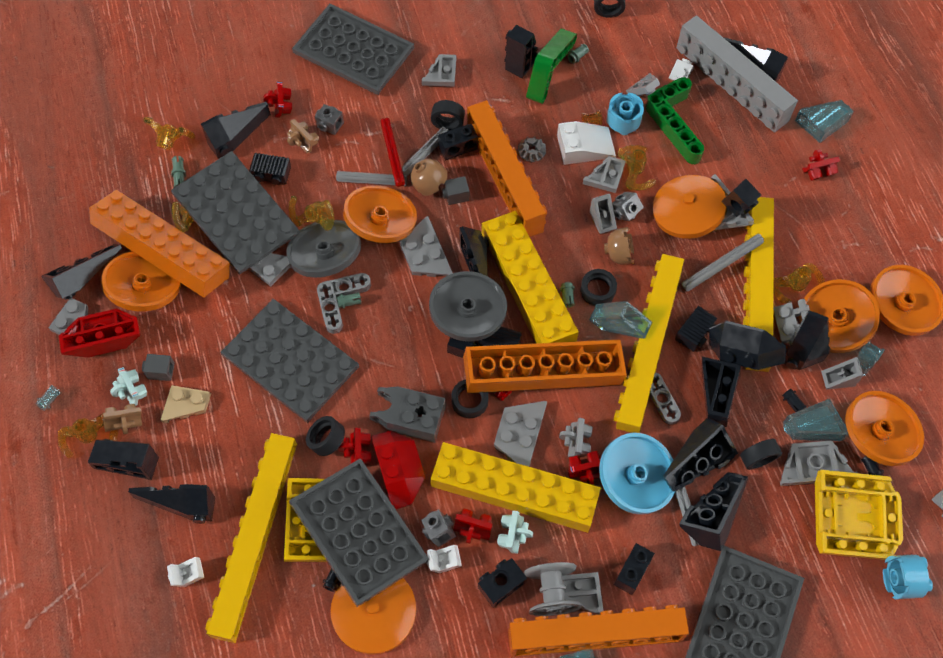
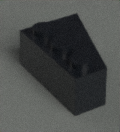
M515 25L512 30L507 32L505 37L507 40L505 47L506 57L504 59L505 70L523 78L535 62L538 55V47L535 46L536 39L534 33Z
M702 357L701 369L706 418L727 427L740 377L741 365Z
M104 439L95 440L88 463L96 470L152 480L159 457L149 444Z

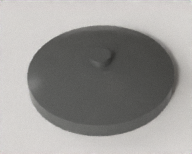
M322 220L304 227L297 236L290 240L287 247V258L293 270L303 276L314 278L326 277L344 270L355 261L361 250V240L347 226L345 221Z
M471 271L456 272L441 279L433 288L429 300V313L435 326L445 335L460 341H478L493 335L503 324L507 311V300L501 287L488 276Z

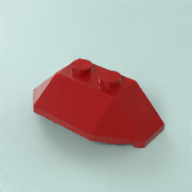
M117 308L78 317L68 326L64 333L62 332L59 335L61 354L89 358L125 349L141 336L138 318Z
M390 430L372 435V443L389 501L395 510L411 506L425 480L415 441Z

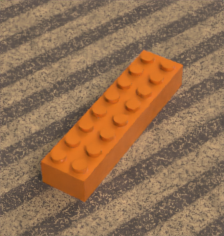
M487 100L468 106L467 125L472 124L478 136V150L509 212H517L529 237L543 233L544 225L546 224V207L544 204L541 205L537 190L533 189L530 176H526L523 163L518 161L517 152L514 147H511L508 134H504L502 123L500 120H497L493 106H490Z
M118 190L113 191L89 207L90 224L203 298L229 278V261Z
M621 340L466 347L463 356L467 393L621 385L627 376Z
M678 605L665 606V609L659 610L656 607L643 608V611L636 612L635 609L629 608L623 609L622 613H613L612 610L601 611L600 615L584 612L579 613V617L561 614L557 615L556 619H548V616L535 617L533 621H526V618L513 619V622H510L508 629L511 657L682 642L689 635L685 607L678 608Z

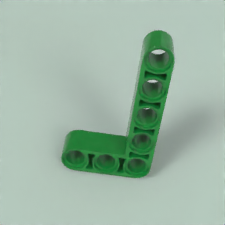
M561 28L538 53L526 94L527 99L541 104L544 103L553 71L573 48L577 39V33Z
M681 77L648 95L645 109L689 164L695 165L701 161L704 146L672 107L686 100L691 90V80Z

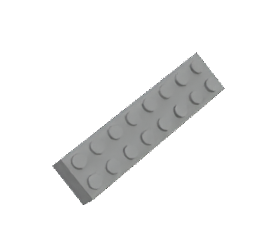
M697 15L682 25L676 47L681 54H684L693 64L698 66L717 85L726 90L730 96H733L773 132H776L789 122L798 102L795 97Z

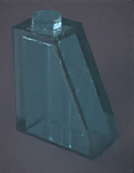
M839 100L802 108L799 110L795 121L821 143L849 122L854 111L849 105Z
M628 301L596 304L589 319L603 331L641 339L646 338L652 321Z
M830 399L790 414L783 421L784 430L791 436L792 440L843 441L849 435L843 420Z

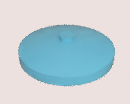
M642 433L624 434L613 440L602 454L599 467L601 483L609 498L621 509L640 515L653 513L666 506L675 493L671 491L663 478V475L673 462V458L663 444L649 435Z

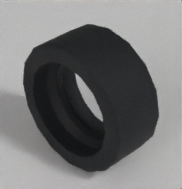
M594 0V10L602 17L612 18L619 16L626 8L625 0H617L618 3L613 5L602 4L601 2L604 0Z
M441 100L433 105L431 122L438 129L445 127L450 131L463 126L465 110L459 103L451 100ZM441 114H450L455 117L449 118L442 116Z
M594 269L587 272L581 283L580 292L582 298L593 306L609 304L616 294V278L612 273L604 269ZM592 280H602L609 285L610 290L606 295H594L588 290V283Z
M466 379L462 380L452 390L451 400L453 409L459 416L464 418L478 417L486 411L488 392H479L482 397L480 405L475 408H465L458 401L459 394L467 389Z
M332 416L319 418L307 432V446L319 456L332 454L338 449L344 439V426ZM331 429L326 439L320 443L323 435Z
M767 439L748 447L740 454V457L746 469L752 470L778 459L782 455V451L776 439Z

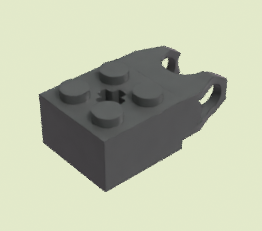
M398 386L378 387V395L389 401L392 405L385 411L370 412V420L379 423L388 430L396 431L398 434L435 443L446 407L445 398Z

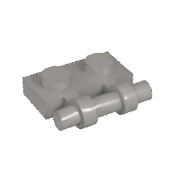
M805 299L797 301L799 307L793 309L792 302L773 307L783 344L789 343L800 325L797 324L796 317L802 316L803 320L810 310L809 305H806Z

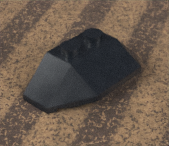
M724 321L709 329V345L720 361L738 364L755 370L784 364L786 361V345L780 343L774 336L763 329L730 321Z

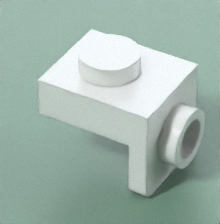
M682 58V61L677 59L669 79L675 81L681 77L688 78L694 69L693 65H691L692 62Z
M451 545L436 551L432 549L427 550L429 558L427 565L433 572L442 573L462 566L457 545Z
M194 557L179 565L170 564L167 566L168 579L171 586L186 587L204 578L199 557Z

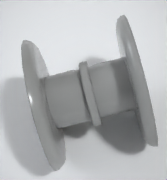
M567 562L547 563L530 567L524 571V575L529 578L541 579L542 585L540 593H543L544 603L530 608V615H561L582 608V604L577 601L565 600L564 590L566 586L563 585L562 575L573 573L577 565Z

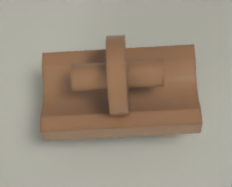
M295 119L291 120V128L287 133L289 136L287 139L290 146H300L306 153H310L312 146L318 143L319 136L315 132L309 134V127L304 121L298 123Z
M128 404L124 407V410L119 411L114 407L106 408L105 413H103L105 432L122 429L123 434H128L127 428L142 426L141 408L136 407L135 404Z

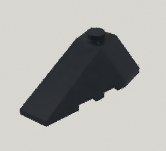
M263 102L248 106L241 112L234 110L227 116H223V114L216 115L201 123L209 147L216 157L220 159L227 153L233 152L271 114L268 103Z

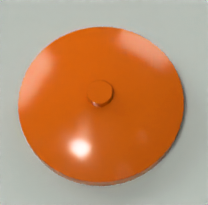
M685 175L674 178L664 184L654 197L653 214L655 221L665 233L677 238L691 239L707 235L715 230L725 218L727 207L721 202L726 197L725 192L717 182L705 176Z
M365 186L353 191L346 198L343 217L347 226L358 236L373 242L392 243L403 240L412 233L417 220V211L410 199L395 189L385 186Z
M128 252L114 258L107 264L102 273V288L106 297L115 305L130 311L143 312L162 308L175 299L181 286L179 281L135 252Z
M892 265L883 269L873 279L870 292L877 300L880 320L889 328L901 334L919 336L929 333L942 321L943 294L936 282L925 272L908 265Z
M844 279L826 281L814 287L804 297L810 311L829 318L828 337H830L829 347L832 353H846L861 348L872 339L878 329L880 311L877 300L867 288L859 283ZM799 316L800 324L802 322V316Z
M868 391L855 398L846 411V428L851 440L871 460L887 466H901L912 461L921 452L924 445L922 424L911 407L900 398L882 391Z
M404 578L359 607H356L343 585L340 584L331 603V620L338 637L346 646L362 654L378 655L395 649L409 636L416 620L415 597L411 587Z

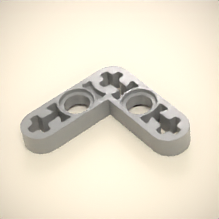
M359 273L325 281L318 285L319 302L325 326L329 333H339L343 328L337 296L368 291L371 287V280L367 274ZM360 280H364L365 285H361ZM343 283L349 285V288L345 291L339 289V286ZM323 289L328 290L329 298H325ZM333 304L335 308L332 311H326L325 306ZM334 316L336 327L332 326L330 317Z

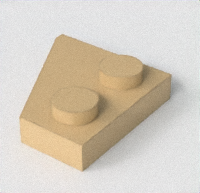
M171 385L161 422L169 423V420L184 419L191 415L206 413L211 397L210 392Z

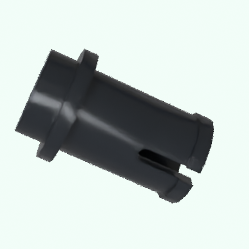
M789 389L782 395L783 401H787L796 414H798L807 406L795 394L796 391Z
M867 456L861 459L869 475L884 476V470L880 469L877 462Z
M332 568L327 578L323 580V588L334 592L339 587V579Z

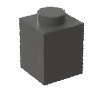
M465 176L449 179L444 183L442 195L444 199H447L448 205L470 201V191Z
M147 354L146 361L144 360L142 363V371L150 380L171 381L175 363L172 357L168 355Z

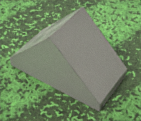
M605 194L592 198L590 214L598 232L601 234L617 229L611 195Z
M857 357L821 371L825 387L828 390L855 387L863 377Z

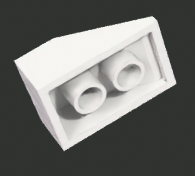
M577 121L558 124L557 138L564 165L604 160L608 156L616 158L609 127Z

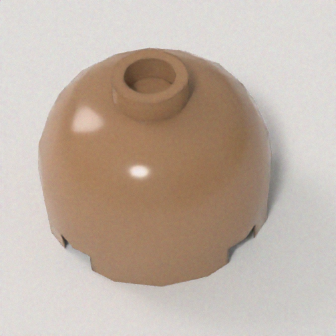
M424 159L416 163L411 172L412 185L424 196L436 193L439 190L438 186L441 183L444 185L447 179V170L441 163L433 159Z
M629 227L614 230L608 236V242L604 243L605 254H609L611 260L620 265L634 264V259H630V253L634 254L632 235L631 233L627 234L630 230Z

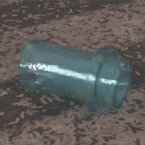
M51 385L41 398L36 399V406L43 411L50 409L51 403L61 392Z

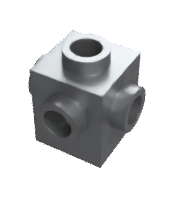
M324 104L315 114L317 127L324 132L327 131L336 135L344 123L343 113L333 106Z
M624 192L618 195L612 203L614 215L619 220L630 221L644 208L637 193Z
M439 509L429 513L427 517L421 520L425 527L422 529L424 535L437 547L456 537L451 527L453 521L448 514L444 515Z

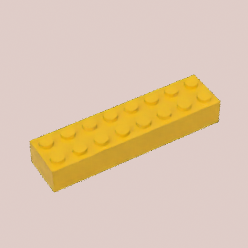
M513 211L483 222L482 235L483 237L486 236L488 240V248L535 343L577 342L579 331L517 212Z
M445 442L442 443L431 477V487L512 511H519V513L587 533L591 527L601 487Z

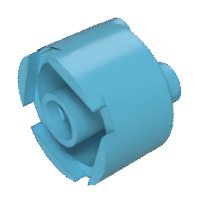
M618 93L613 96L609 103L607 124L621 135H628L637 130L644 113L642 99L633 93Z
M897 555L886 558L884 563L888 564L887 568L883 569V580L888 593H893L894 599L923 598L928 591H932L933 583L929 578L928 562L925 557Z

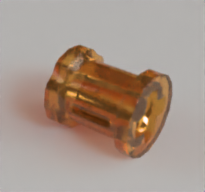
M596 110L594 113L581 114L583 123L598 124L600 126L603 123L600 110Z

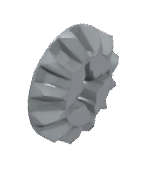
M527 136L518 145V153L526 161H539L546 154V144L542 142V139H536L535 136L533 138ZM529 146H530V147L535 146V150H534V149L529 150Z

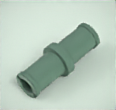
M177 156L172 158L173 170L171 171V176L174 181L173 188L185 181L186 171L183 165L184 159L181 156H178L179 162H177Z

